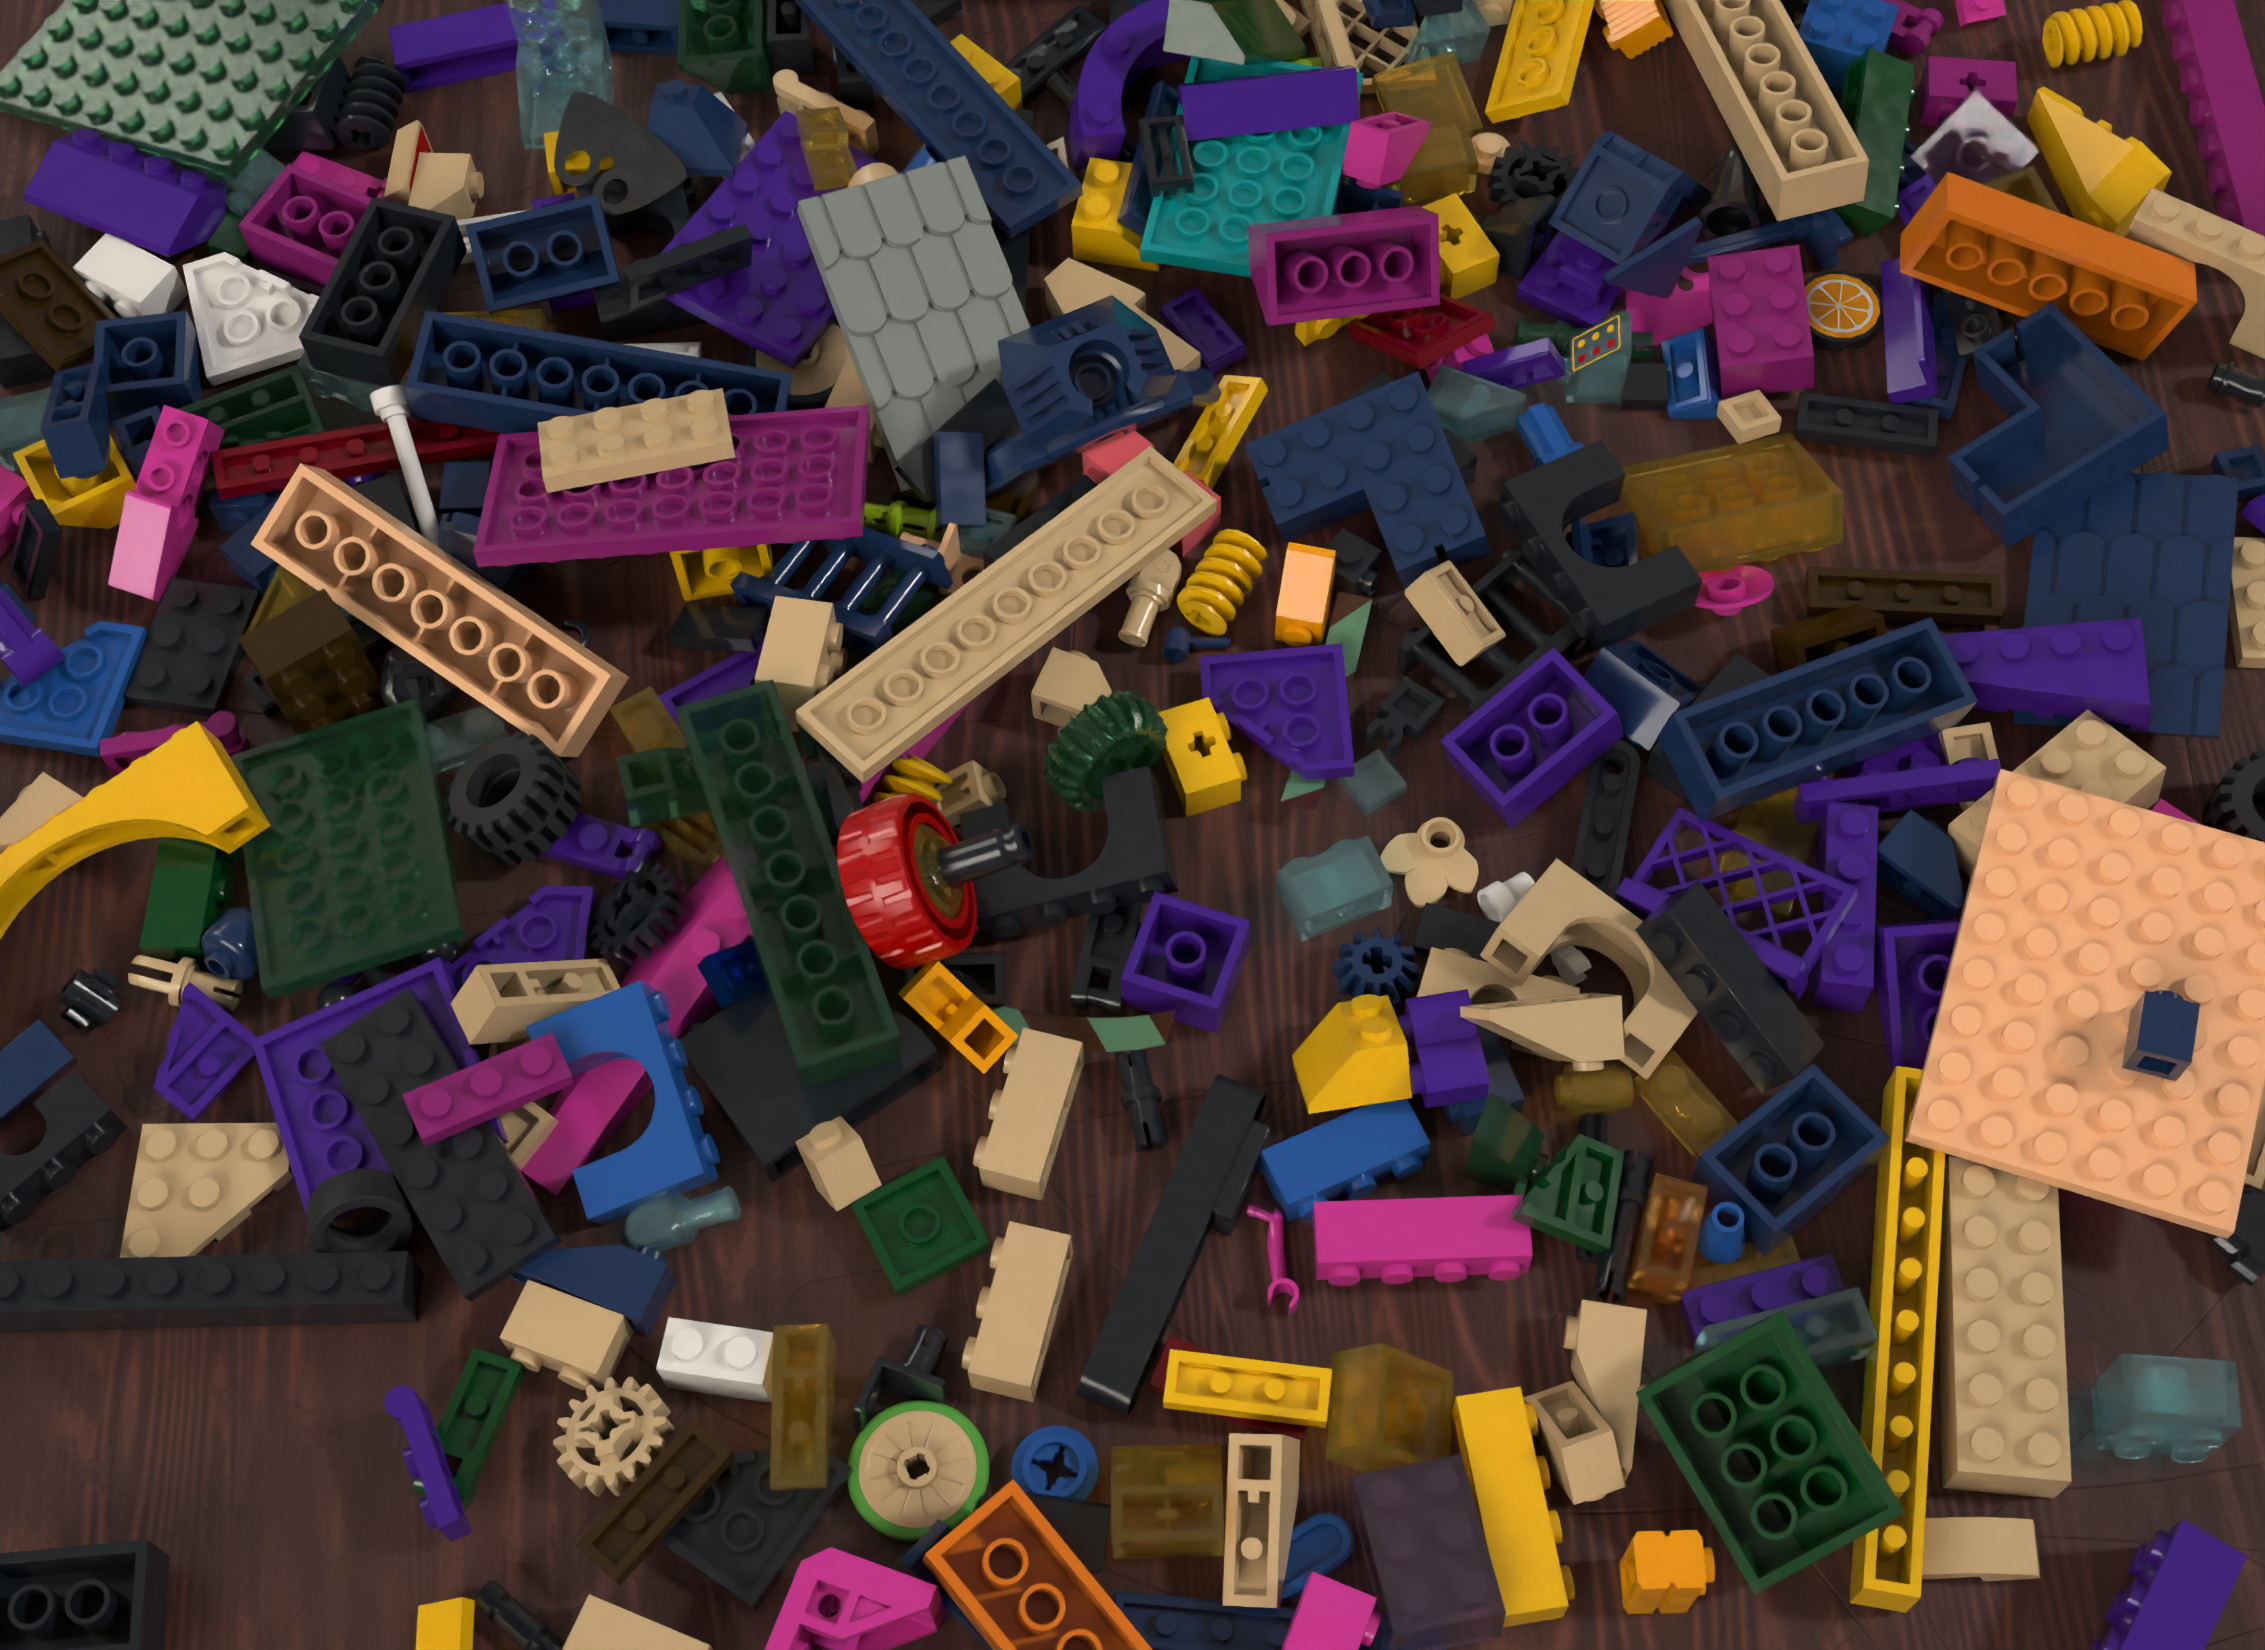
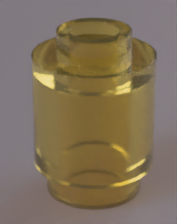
M1615 1062L1604 1063V1069L1575 1071L1572 1064L1564 1066L1563 1075L1555 1076L1554 1091L1556 1104L1558 1107L1565 1106L1568 1116H1581L1586 1113L1598 1114L1601 1112L1606 1115L1619 1114L1621 1109L1631 1108L1633 1105V1080L1629 1067H1618Z

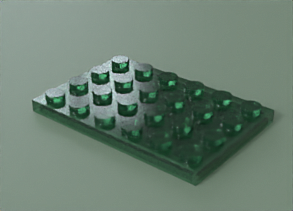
M419 698L231 755L232 762L271 825L243 844L261 987L269 1000L466 938L425 709Z

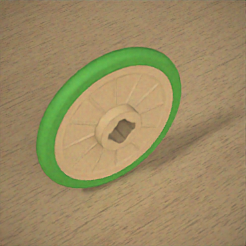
M907 1401L880 1412L866 1424L863 1432L859 1433L848 1459V1465L853 1469L847 1481L848 1488L857 1511L869 1525L882 1534L909 1542H917L938 1519L947 1524L952 1530L955 1529L976 1511L986 1492L989 1479L988 1452L978 1429L958 1410L935 1401ZM920 1461L926 1462L929 1468L928 1474L925 1473L917 1477L916 1480L911 1479L907 1472L908 1467L919 1464Z

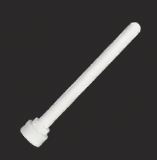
M392 385L378 389L370 394L375 415L381 416L382 422L388 423L422 536L438 547L439 524L406 420L410 414L405 386Z

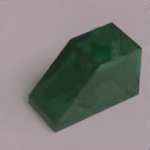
M1490 1093L1472 1138L1464 1177L1511 1195H1525L1529 1182L1533 1184L1545 1170L1549 1159L1548 1155L1540 1153L1545 1134L1503 1098Z

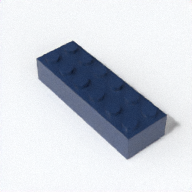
M1932 617L1673 712L1657 738L1700 821L1704 822L1796 787L1799 784L1806 783L1813 778L1822 777L1956 726L1978 700Z

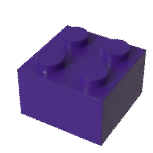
M1154 892L1121 976L1122 1004L1154 1014L1176 1010L1173 1020L1218 1034L1250 948L1251 921Z

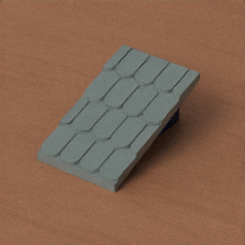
M965 155L947 160L944 163L939 162L906 171L904 174L899 173L866 182L864 185L859 184L826 193L821 197L815 196L798 201L797 212L901 492L911 488L894 468L994 378L1004 388L998 341L1031 328L1013 286L1012 274L991 226L992 219ZM1018 420L984 450V454L1006 439L1022 433Z

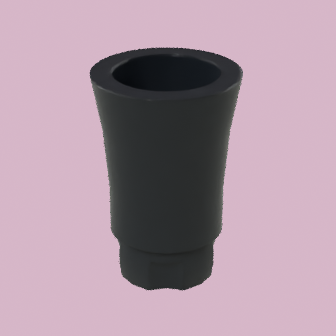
M1738 144L1731 145L1727 151L1722 153L1720 161L1715 168L1708 197L1698 216L1703 224L1700 231L1709 240L1760 227V187Z

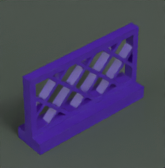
M1678 807L1632 879L1630 880L1625 877L1615 892L1617 902L1644 921L1665 899L1697 881H1700L1706 890L1719 887L1724 903L1723 906H1720L1722 911L1786 994L1796 1000L1800 999L1809 985L1807 976L1858 897V888L1709 820L1701 822L1698 815ZM1683 826L1701 833L1706 845L1677 853L1674 840ZM1710 838H1712V839H1714V840H1716V841H1718V842L1711 843ZM1668 849H1670L1671 855L1664 856ZM1736 849L1747 855L1749 866L1720 873L1716 854ZM1710 857L1715 875L1686 883L1680 864ZM1754 858L1762 862L1756 864ZM1675 866L1680 885L1659 890L1646 884L1654 871ZM1776 870H1782L1791 875L1794 883L1793 887L1765 894L1760 875ZM1754 877L1759 896L1730 904L1725 884ZM1799 879L1808 883L1801 884ZM1824 890L1840 897L1832 910L1813 915L1810 914L1805 899L1806 895ZM1798 898L1804 917L1775 925L1769 905ZM1763 907L1769 927L1750 932L1737 927L1734 918L1735 914ZM1822 925L1817 933L1815 926ZM1809 929L1812 942L1803 957L1782 948L1779 936ZM1773 938L1774 944L1766 941V939Z

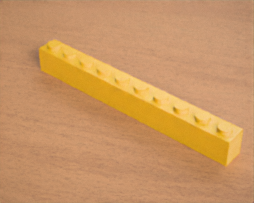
M1896 1066L1883 1089L1881 1130L1890 1139L1878 1164L1860 1437L1903 1506L1905 1513L1853 1541L1849 1603L1906 1613L1921 1598L1945 1153L1905 1141L1923 1070Z

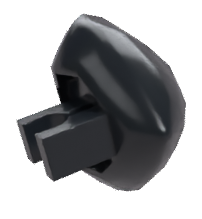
M398 645L387 652L380 676L383 702L389 714L400 728L416 733L431 725L447 709L460 688Z

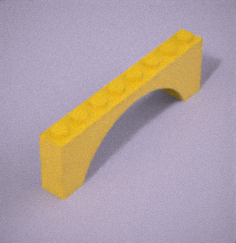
M196 721L187 728L175 732L168 741L146 756L134 760L127 769L105 784L93 788L87 796L65 811L50 817L43 826L21 841L9 845L0 854V940L18 913L46 884L69 867L101 850L140 839L167 837L199 841L230 854L270 827L269 821L220 740Z

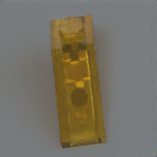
M828 1323L774 1326L770 1455L771 1490L827 1488L835 1399L836 1343Z

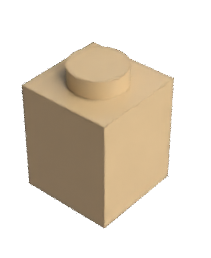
M841 1116L832 1121L818 1124L808 1135L795 1142L816 1189L836 1211L841 1210L882 1185L861 1137Z

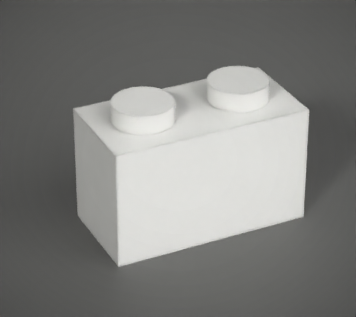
M107 233L73 267L77 276L85 283L88 289L104 304L114 308L123 318L170 313L188 295L175 266L123 239Z
M668 1317L656 1370L667 1388L771 1403L782 1350L774 1332Z

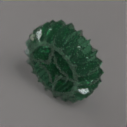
M1116 690L1109 697L1102 694L1094 704H1084L1083 710L1076 716H1070L1071 721L1065 727L1057 730L1058 738L1047 746L1050 753L1043 759V763L1046 766L1043 775L1048 780V784L1053 789L1055 795L1062 802H1066L1070 808L1075 807L1080 812L1088 809L1095 812L1105 804L1101 777L1144 766H1149L1153 773L1152 766L1163 757L1161 750L1167 745L1165 736L1168 728L1163 723V718L1158 714V709L1149 700L1146 701L1141 695H1136L1132 690L1124 693Z

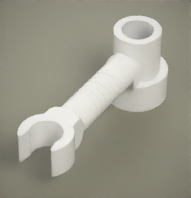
M1520 872L1503 883L1495 881L1478 892L1479 906L1487 919L1502 923L1535 882L1526 872ZM1574 946L1560 947L1549 953L1559 975L1571 986H1575L1587 978L1584 972L1592 966L1587 957L1581 951L1576 950Z

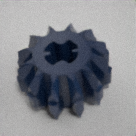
M1379 926L1373 930L1372 938H1367L1357 930L1353 934V944L1342 942L1338 948L1340 960H1336L1333 963V975L1335 978L1340 979L1337 982L1339 996L1352 995V1001L1353 998L1365 994L1388 995L1395 1012L1399 1008V997L1406 999L1412 997L1415 987L1412 982L1419 978L1420 968L1418 964L1412 962L1415 958L1413 946L1400 947L1401 936L1399 932L1390 936L1389 939L1382 938V931ZM1372 968H1379L1380 974L1372 973Z

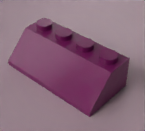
M1420 206L1248 225L1249 270L1265 322L1269 326L1440 305L1439 216L1435 212Z

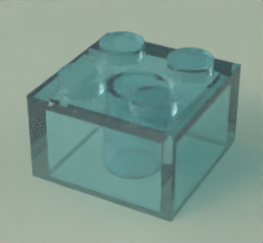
M2122 1353L2091 1385L2096 1449L2115 1451V1456L2122 1459H2143L2149 1457L2150 1453L2171 1455V1460L2178 1463L2203 1462L2206 1460V1457L2223 1446L2230 1437L2242 1428L2236 1361Z

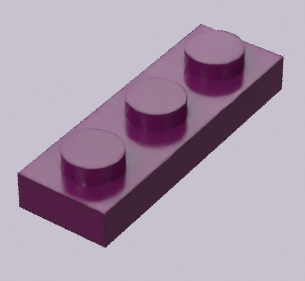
M551 1032L402 1095L424 1147L573 1085L574 1082L567 1063Z

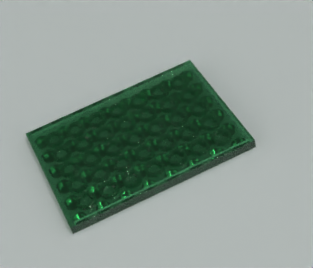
M65 0L54 14L44 21L43 26L35 35L19 48L17 55L0 72V111L72 132L78 129L93 130L98 132L100 137L115 143L133 145L138 151L236 179L287 119L292 109L303 100L385 1Z

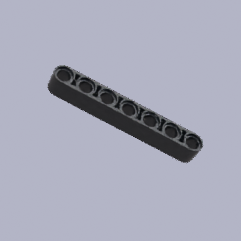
M1221 1074L1216 1075L1086 1364L1078 1386L1077 1396L1127 1417L1131 1413L1213 1227V1208L1250 1123H1253V1120L1259 1121L1266 1101L1267 1093L1265 1091Z

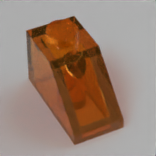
M1655 1173L1640 1221L1627 1287L1628 1294L1677 1306L1690 1282L1708 1187Z

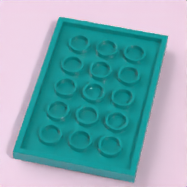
M1191 56L1184 83L1324 67L1282 61L1241 65ZM1357 72L1358 99H1360L1363 86V73ZM1181 103L1178 104L1176 115H1183ZM1351 123L1193 141L1187 140L1194 178V192L1185 193V188H1177L1176 195H1168L1167 190H1160L1159 197L1153 198L1140 246V260L1251 277L1249 270L1248 225L1333 215L1342 177L1341 172ZM1172 127L1169 147L1174 176L1182 175L1175 129ZM1162 164V168H1161V172H1160L1159 178H1160V177H1165V175H1164V169H1163V164Z

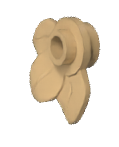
M1444 817L1430 819L1420 826L1417 833H1405L1395 836L1383 850L1379 861V869L1381 871L1405 875L1404 885L1406 894L1412 904L1418 908L1425 907L1426 902L1431 904L1437 903L1445 895L1449 886L1462 893H1471L1476 885L1479 874L1476 859L1464 849L1465 838L1462 830L1455 822ZM1436 839L1444 840L1448 844V846L1445 848H1437L1434 847L1431 844V842Z

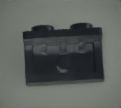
M1942 288L1957 348L1962 359L1972 358L1974 350L2006 330H2009L2014 336L2015 350L2019 348L2016 326L2014 322H2007L2005 315L2008 313L2007 311Z

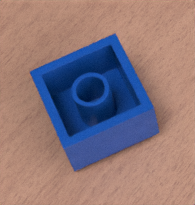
M1810 0L1798 33L1830 90L1831 85L1843 88L1846 67L1868 48L1885 53L1899 10L1898 5L1886 3L1882 0Z

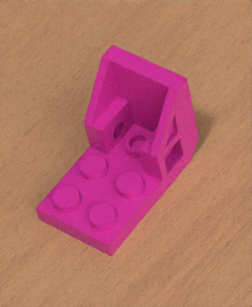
M830 1547L800 1562L765 1650H813L814 1647L820 1650H890L938 1632L946 1609L937 1585ZM838 1611L836 1615L830 1617L832 1613Z

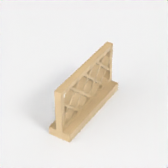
M1300 0L1304 16L1311 21L1309 31L1317 55L1321 57L1322 67L1351 65L1356 68V72L1360 73L1359 69L1364 64L1382 74L1379 78L1363 79L1361 94L1434 90L1436 78L1415 18L1412 26L1384 28L1379 34L1362 24L1368 17L1362 0ZM1345 3L1360 13L1353 19L1339 11L1338 7ZM1394 31L1408 39L1409 44L1404 48L1387 37ZM1354 33L1371 44L1363 50L1351 43L1349 37ZM1377 48H1380L1396 57V59L1391 64H1388L1372 54ZM1405 62L1419 70L1420 75L1409 76L1398 70V68Z

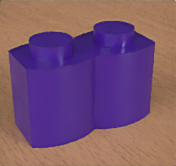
M1467 989L1406 999L1405 1015L1397 1016L1407 1041V1046H1411L1415 1062L1409 1063L1411 1091L1413 1094H1422L1425 1108L1488 1097L1489 1077L1477 1025L1460 1017V1006L1472 1005Z

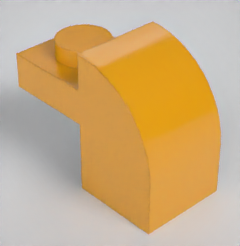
M938 960L924 965L898 993L983 1074L1019 1037Z

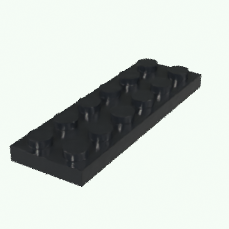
M409 987L320 1044L464 1298L472 1302L562 1242L491 1120L424 1147L402 1094L458 1072L461 1069L416 993Z

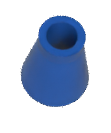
M1719 1203L1711 1213L1702 1218L1696 1225L1693 1233L1694 1244L1697 1251L1705 1259L1713 1263L1727 1264L1737 1260L1744 1253L1747 1245L1744 1213L1735 1203Z

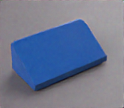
M1700 328L1662 341L1663 363H1666L1668 416L1671 419L1718 418L1716 415L1718 403L1722 401L1716 345L1704 328Z

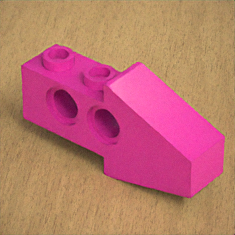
M166 405L163 406L134 492L127 490L125 494L108 585L161 603L170 577L176 578L200 520L195 518V514L213 465L211 451L218 450L225 431L208 419Z

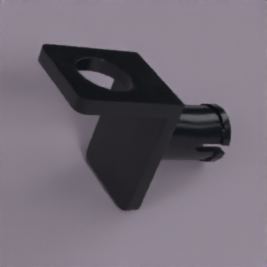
M918 1325L902 1363H897L881 1356L877 1357L854 1406L853 1413L856 1432H863L884 1390L911 1400H927L946 1404V1381L931 1375L943 1348L948 1342L947 1336L942 1331L934 1327L929 1338L927 1333L930 1326Z

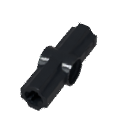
M797 723L802 746H804L807 757L803 758L813 802L817 801L828 847H837L839 831L844 820L852 812L864 807L859 791L862 790L861 782Z

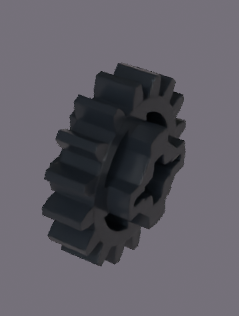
M1541 140L1538 141L1536 148H1530L1526 141H1521L1518 151L1510 146L1506 147L1503 157L1497 156L1495 158L1489 175L1487 186L1491 188L1490 201H1500L1497 210L1499 212L1509 201L1550 194L1556 198V209L1579 170L1576 167L1571 168L1574 157L1572 155L1560 157V146L1558 145L1554 146L1551 151L1545 150L1544 142Z
M647 863L643 864L637 875L632 870L627 871L621 885L617 882L611 885L613 893L610 897H601L599 900V912L591 916V920L597 924L588 932V936L594 940L591 944L592 948L616 966H619L622 961L628 966H632L637 955L644 960L649 958L650 950L653 949L654 945L660 948L665 945L663 936L666 932L676 931L678 928L675 925L676 918L685 913L686 909L679 904L688 897V893L682 889L684 882L660 863H657L653 868Z

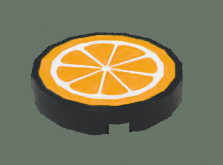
M1826 271L1811 276L1804 282L1813 345L1829 351H1843L1844 347L1855 346L1854 349L1863 347L1876 337L1883 320V300L1875 286L1863 277L1846 271Z

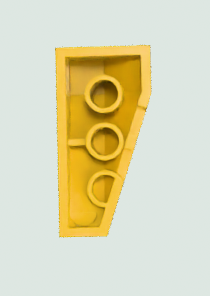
M2044 86L2036 91L2026 120L2074 219L2125 237L2134 216L2150 189L2154 188L2163 192L2172 171L2141 141L2132 136L2125 140L2112 133L2111 124L2102 119L2096 123L2084 117L2081 107Z

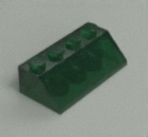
M679 0L677 59L679 71L731 95L773 90V72L767 45L768 0Z

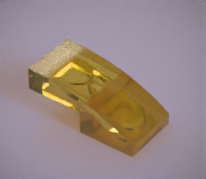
M839 107L796 111L800 140L815 191L848 187L851 178L858 169L848 147V129Z

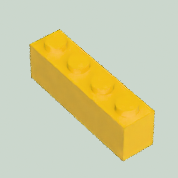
M1521 1386L1456 1396L1452 1414L1497 1628L1563 1618L1569 1607L1568 1600L1575 1598V1590L1571 1570L1568 1565L1560 1566L1556 1544H1562V1529L1557 1511H1548L1544 1490L1550 1489V1475L1545 1457H1536L1532 1436L1538 1435V1421L1532 1402L1524 1403Z

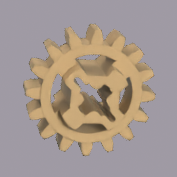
M609 1377L606 1379L604 1390L600 1392L591 1384L586 1387L588 1399L583 1403L571 1399L569 1405L574 1414L571 1418H559L557 1424L566 1433V1435L559 1436L553 1440V1445L562 1454L557 1459L558 1465L568 1474V1477L577 1487L582 1489L586 1486L595 1496L600 1497L606 1485L615 1496H621L624 1483L628 1481L633 1483L668 1445L662 1438L675 1433L674 1426L666 1418L671 1413L668 1406L659 1398L650 1385L646 1384L641 1387L633 1377H628L623 1383L622 1388L613 1377ZM628 1407L642 1411L643 1415L638 1416L634 1410L628 1411ZM590 1456L594 1462L600 1461V1466L586 1462L585 1457Z

